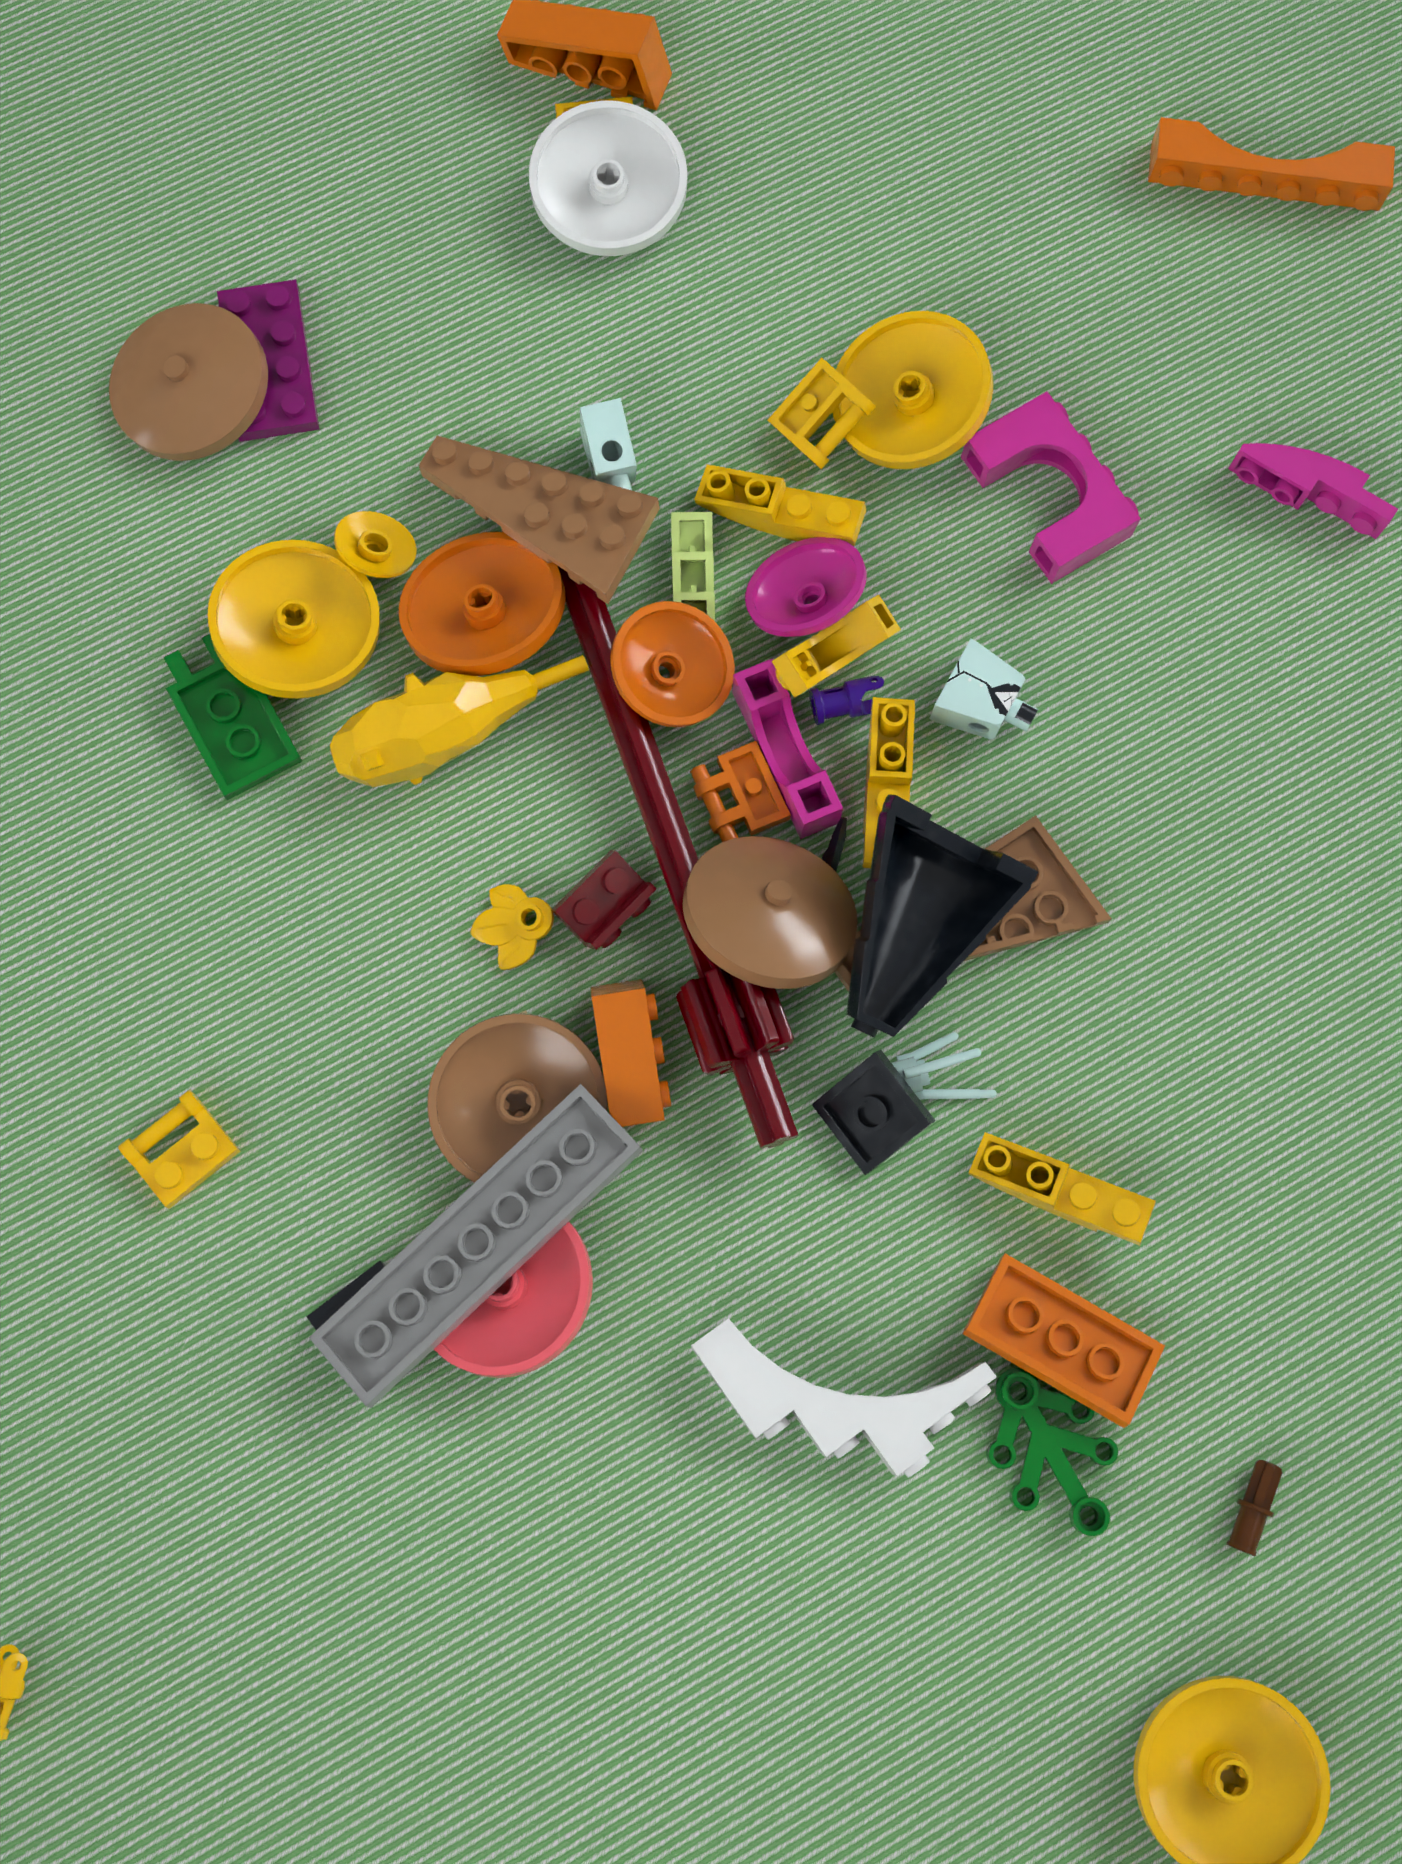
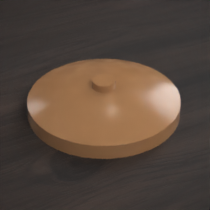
M193 303L166 309L142 323L125 341L114 361L109 382V399L114 417L130 439L144 451L167 460L188 461L215 454L236 441L248 429L259 413L268 385L266 356L259 340L239 317L224 308L209 304Z
M762 836L740 837L714 846L702 855L694 865L683 895V912L688 930L703 953L729 974L762 987L793 989L810 986L824 980L841 966L853 945L857 932L858 921L855 903L841 877L817 855L796 844L776 838Z
M526 1013L494 1016L480 1021L461 1033L449 1045L438 1061L428 1092L427 1108L431 1131L440 1151L448 1162L463 1176L475 1183L580 1084L607 1111L604 1077L595 1056L588 1046L574 1032L562 1024L549 1018Z

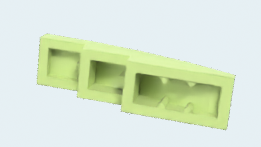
M671 512L673 601L696 607L715 621L712 512Z

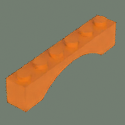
M1161 117L1151 142L1148 182L1160 183L1170 187L1184 186L1200 188L1204 191L1216 190L1239 193L1243 196L1272 197L1282 201L1312 202L1322 206L1352 207L1361 211H1379L1393 188L1395 146L1356 141L1339 151L1321 157L1300 160L1274 159L1255 155L1234 147L1214 135L1200 122Z

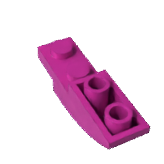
M1267 443L1243 444L1228 468L1237 474L1238 478L1243 482L1254 484L1263 489L1283 505H1290L1298 510L1307 498L1315 503L1321 511L1334 514L1349 523L1355 531L1369 535L1374 539L1379 537L1398 511V508L1363 488L1370 477L1369 474L1350 464L1311 450Z

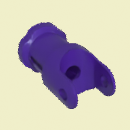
M868 676L844 681L843 686L819 691L817 687L811 688L809 690V699L816 725L823 724L825 719L849 715L851 718L871 714L872 699L862 701V697L866 691L881 688L884 685V679L880 676Z

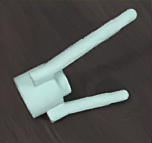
M952 1032L911 1053L896 1056L897 1061L891 1063L920 1100L995 1098L997 1092L992 1089H923V1086L930 1085L928 1072L979 1057L982 1053L981 1050L975 1048L925 1063L924 1059L921 1058L958 1039V1033Z

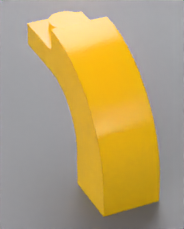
M877 595L846 614L837 623L786 651L771 662L776 668L775 673L779 683L784 689L790 691L795 698L901 629L880 595Z

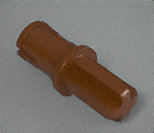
M1257 1460L1255 1462L1243 1500H1237V1504L1241 1506L1230 1539L1226 1545L1256 1556V1549L1267 1518H1273L1274 1515L1270 1509L1283 1474L1279 1466L1265 1460Z

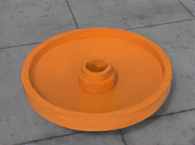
M504 532L476 533L445 544L427 556L416 567L408 578L400 596L399 622L410 648L428 666L444 673L450 672L472 676L489 675L520 664L546 644L561 621L566 601L565 587L558 566L555 563H547Z

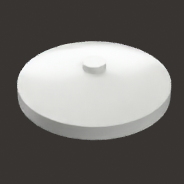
M612 100L581 104L554 119L537 140L529 164L531 198L543 224L557 239L581 252L598 256H620L634 253L652 245L663 237L679 217L687 192V164L685 155L672 130L660 118L642 107Z

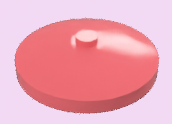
M570 1222L563 1226L433 1350L446 1361L462 1370L492 1378L514 1377L529 1373L546 1365L563 1352L573 1341L586 1318L593 1287L590 1257L575 1227Z

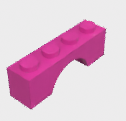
M772 658L733 674L732 694L791 814L790 818L800 839H803L838 824L843 806L826 770L821 769L816 764L802 738L793 713L790 694L779 683L775 673L776 668L771 662L773 661Z

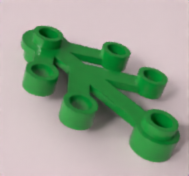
M1019 1367L1004 1371L997 1379L995 1385L996 1399L1003 1407V1413L996 1441L992 1442L987 1448L986 1456L988 1462L993 1467L999 1469H1007L1014 1464L1016 1450L1013 1447L1021 1417L1031 1432L1019 1482L1013 1485L1010 1490L1009 1497L1012 1505L1022 1511L1033 1510L1038 1505L1040 1495L1037 1488L1044 1460L1046 1459L1072 1505L1069 1512L1072 1526L1084 1535L1097 1536L1102 1534L1110 1522L1109 1510L1101 1500L1087 1495L1062 1448L1089 1456L1094 1463L1106 1466L1114 1463L1118 1457L1116 1443L1107 1437L1091 1438L1048 1425L1038 1407L1065 1413L1066 1417L1076 1424L1089 1422L1093 1418L1095 1411L1086 1407V1415L1078 1419L1072 1412V1406L1076 1402L1073 1398L1041 1388L1037 1377ZM1014 1382L1021 1383L1025 1388V1394L1020 1400H1016L1010 1395V1386ZM1101 1442H1105L1110 1447V1455L1105 1460L1099 1459L1096 1455V1447ZM1000 1445L1005 1446L1009 1452L1008 1460L1002 1464L994 1459V1450ZM1023 1487H1027L1032 1493V1500L1027 1505H1021L1017 1500V1493ZM1089 1506L1094 1510L1095 1519L1091 1524L1085 1525L1080 1519V1512L1083 1508Z

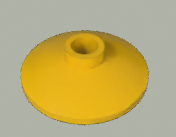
M373 511L354 512L345 516L338 523L335 530L334 544L337 552L349 566L365 575L377 578L396 577L407 572L415 561L417 548L413 536L404 525L388 515Z

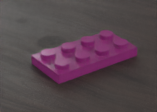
M297 280L217 291L219 307L232 312L249 327L259 340L268 365V385L263 404L252 424L238 438L239 442L320 430Z

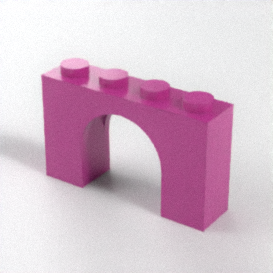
M1048 391L977 431L963 447L961 459L982 488L1029 464L1053 466L1065 473L1074 483L1079 495V507L1068 516L1037 533L1029 550L1030 555L1051 584L1132 537L1141 519L1134 501L1123 495L1115 484V478L1111 470L1106 465H1101L1092 452L1089 440L1085 435L1076 431L1069 421L1068 413L1064 406L1059 402H1055Z

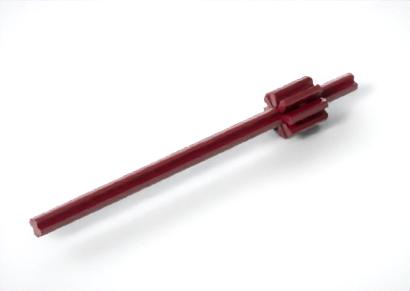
M558 566L565 587V603L699 975V979H691L680 987L681 991L677 993L676 999L702 1072L707 1075H713L718 1072L720 1075L733 1072L760 1149L782 1145L785 1141L795 1139L799 1135L770 1057L781 1054L794 1041V1036L778 992L775 988L754 985L724 971L703 953L692 938L684 918L683 895L690 873L699 859L650 724L647 719L636 713L625 702L615 685L611 671V650L616 631L606 603L597 597L596 591L584 583L579 585L569 578L567 571Z

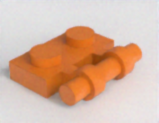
M757 741L717 756V763L721 773L710 776L705 764L698 765L690 770L695 782L694 792L698 800L704 801L711 817L708 821L714 834H719L722 842L739 838L733 826L743 821L752 836L790 820L791 814ZM727 788L730 789L737 806L728 810L725 809L718 794Z

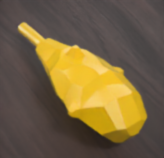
M581 655L535 674L519 670L479 677L445 672L424 683L414 673L405 675L404 692L374 702L350 717L333 736L330 743V752L337 772L349 780L371 787L403 781H410L414 785L422 783L423 776L433 773L442 764L455 759L480 744L505 721L536 700L538 690L589 671L586 659Z

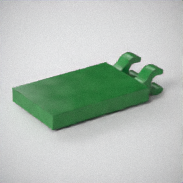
M208 634L202 637V640L215 663L192 674L179 650L163 657L177 682L167 687L166 690L225 799L229 800L302 762V759L267 695L245 685L227 670L219 659L212 644L211 636Z

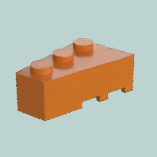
M642 979L591 987L609 1114L621 1127L664 1121L663 1108L671 1107L668 1081H659L656 1065L665 1063L661 1037L652 1038L650 1021L658 1020L655 994H646Z

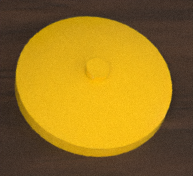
M910 311L896 314L877 322L851 343L836 368L842 376L876 406L869 416L864 415L844 439L858 455L869 462L886 468L915 469L925 467L954 454L978 431L989 411L992 401L993 372L982 342L964 323L939 312ZM847 397L832 412L835 422L852 405V402Z
M306 540L270 542L240 555L219 576L208 603V627L212 644L221 662L234 677L245 685L275 697L292 699L310 698L340 688L352 680L365 667L375 650L379 637V604L368 577L349 566L341 558L337 550Z
M1211 1676L1194 1680L1174 1690L1157 1705L1148 1717L1137 1742L1133 1771L1135 1794L1140 1811L1157 1842L1180 1864H1298L1317 1842L1323 1830L1330 1804V1773L1326 1755L1318 1735L1304 1714L1287 1698L1273 1689L1258 1682L1235 1676Z

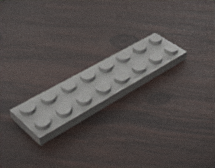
M580 1084L309 1337L310 1340L364 1405L372 1408L643 1152V1149Z

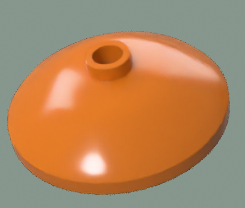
M662 601L646 605L635 611L618 630L611 650V671L620 695L636 713L658 725L686 727L704 721L723 705L733 685V674L735 672L734 657L726 635L711 617L696 607L685 603ZM659 666L668 669L670 673L669 678L661 676Z

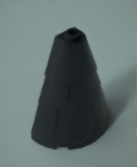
M892 794L887 795L878 817L870 877L866 881L860 937L856 938L854 943L846 1014L854 1018L851 1027L875 1038L878 1030L894 1037L947 984V977L986 939V935L1030 890L1031 884L1038 874V871L1004 853L983 849L930 820L932 814Z

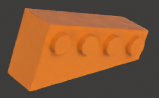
M512 0L497 33L509 64L556 78L559 72L575 82V85L587 89L590 88L591 83L612 89L611 96L615 98L631 95L643 99L644 107L655 111L658 109L672 75L654 16L580 7L572 4L542 2L539 0Z

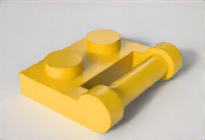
M821 357L767 421L822 470L830 461L827 458L859 420L864 415L869 416L876 406ZM847 397L852 402V405L818 444L814 446L808 441L809 438L843 399Z
M190 1089L179 1097L180 1103L135 1139L131 1140L128 1138L118 1146L122 1155L133 1165L162 1204L169 1209L241 1152ZM190 1116L197 1120L198 1126L153 1162L148 1160L144 1153Z

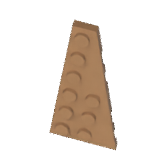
M1036 815L985 848L1004 853L1038 871V874L1032 882L1030 890L986 935V939L964 961L1109 923L1112 919ZM861 930L856 932L855 939L860 937ZM855 940L847 957L835 971V974L848 992Z

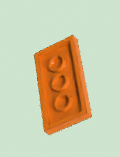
M1006 1253L1000 1258L962 1333L1122 1428L1130 1425L1165 1347L1164 1344Z

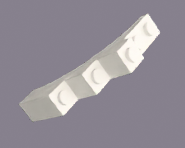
M729 1318L691 1345L695 1354L754 1438H757L762 1433L767 1440L774 1437L790 1424L785 1416L792 1412L824 1457H828L832 1453L835 1454L837 1459L844 1456L860 1443L856 1435L862 1431L891 1474L899 1476L904 1472L908 1478L930 1462L926 1454L932 1451L934 1447L923 1432L930 1429L933 1434H936L955 1419L951 1411L965 1401L969 1407L978 1403L992 1391L987 1384L996 1378L988 1364L980 1362L947 1382L915 1393L886 1397L849 1395L813 1385L781 1369L753 1347Z

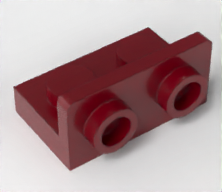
M610 850L552 908V912L585 947L596 950L600 947L606 948L620 936L622 930L619 927L630 916L635 918L649 907L652 902L649 897L657 888L651 882L644 881L616 850Z

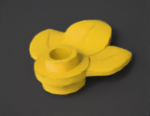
M503 884L490 889L489 897L493 908L487 909L477 916L471 928V935L482 943L498 946L499 968L501 970H511L525 964L533 957L537 940L545 937L552 929L554 914L546 901L537 897H528L518 886ZM531 911H535L537 919L534 924L528 926L525 921L526 915Z

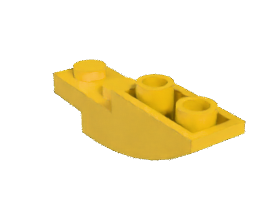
M709 464L706 465L694 499L697 505L715 514L796 542L815 537L837 538L853 546L856 544L867 510L865 501L786 487L784 478Z
M873 697L864 798L863 868H871L878 817L887 795H897L910 802V784L913 774L915 700Z
M986 1132L983 1135L969 1170V1175L1024 1202L1095 1232L1101 1230L1139 1246L1156 1201L1071 1169L1068 1163Z

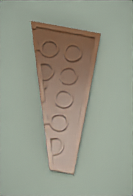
M436 436L419 464L421 474L425 479L454 499H462L474 507L476 514L485 520L490 518L501 526L502 532L547 563L553 562L567 571L570 579L579 585L584 583L596 591L597 597L609 604L660 509L657 497L441 436Z

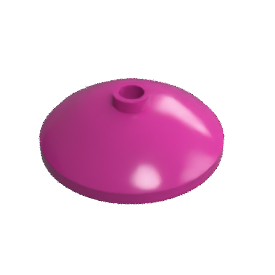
M815 537L787 545L768 557L752 575L745 593L747 611L756 626L772 635L799 637L822 631L841 620L861 597L867 580L865 563L854 546L837 538Z

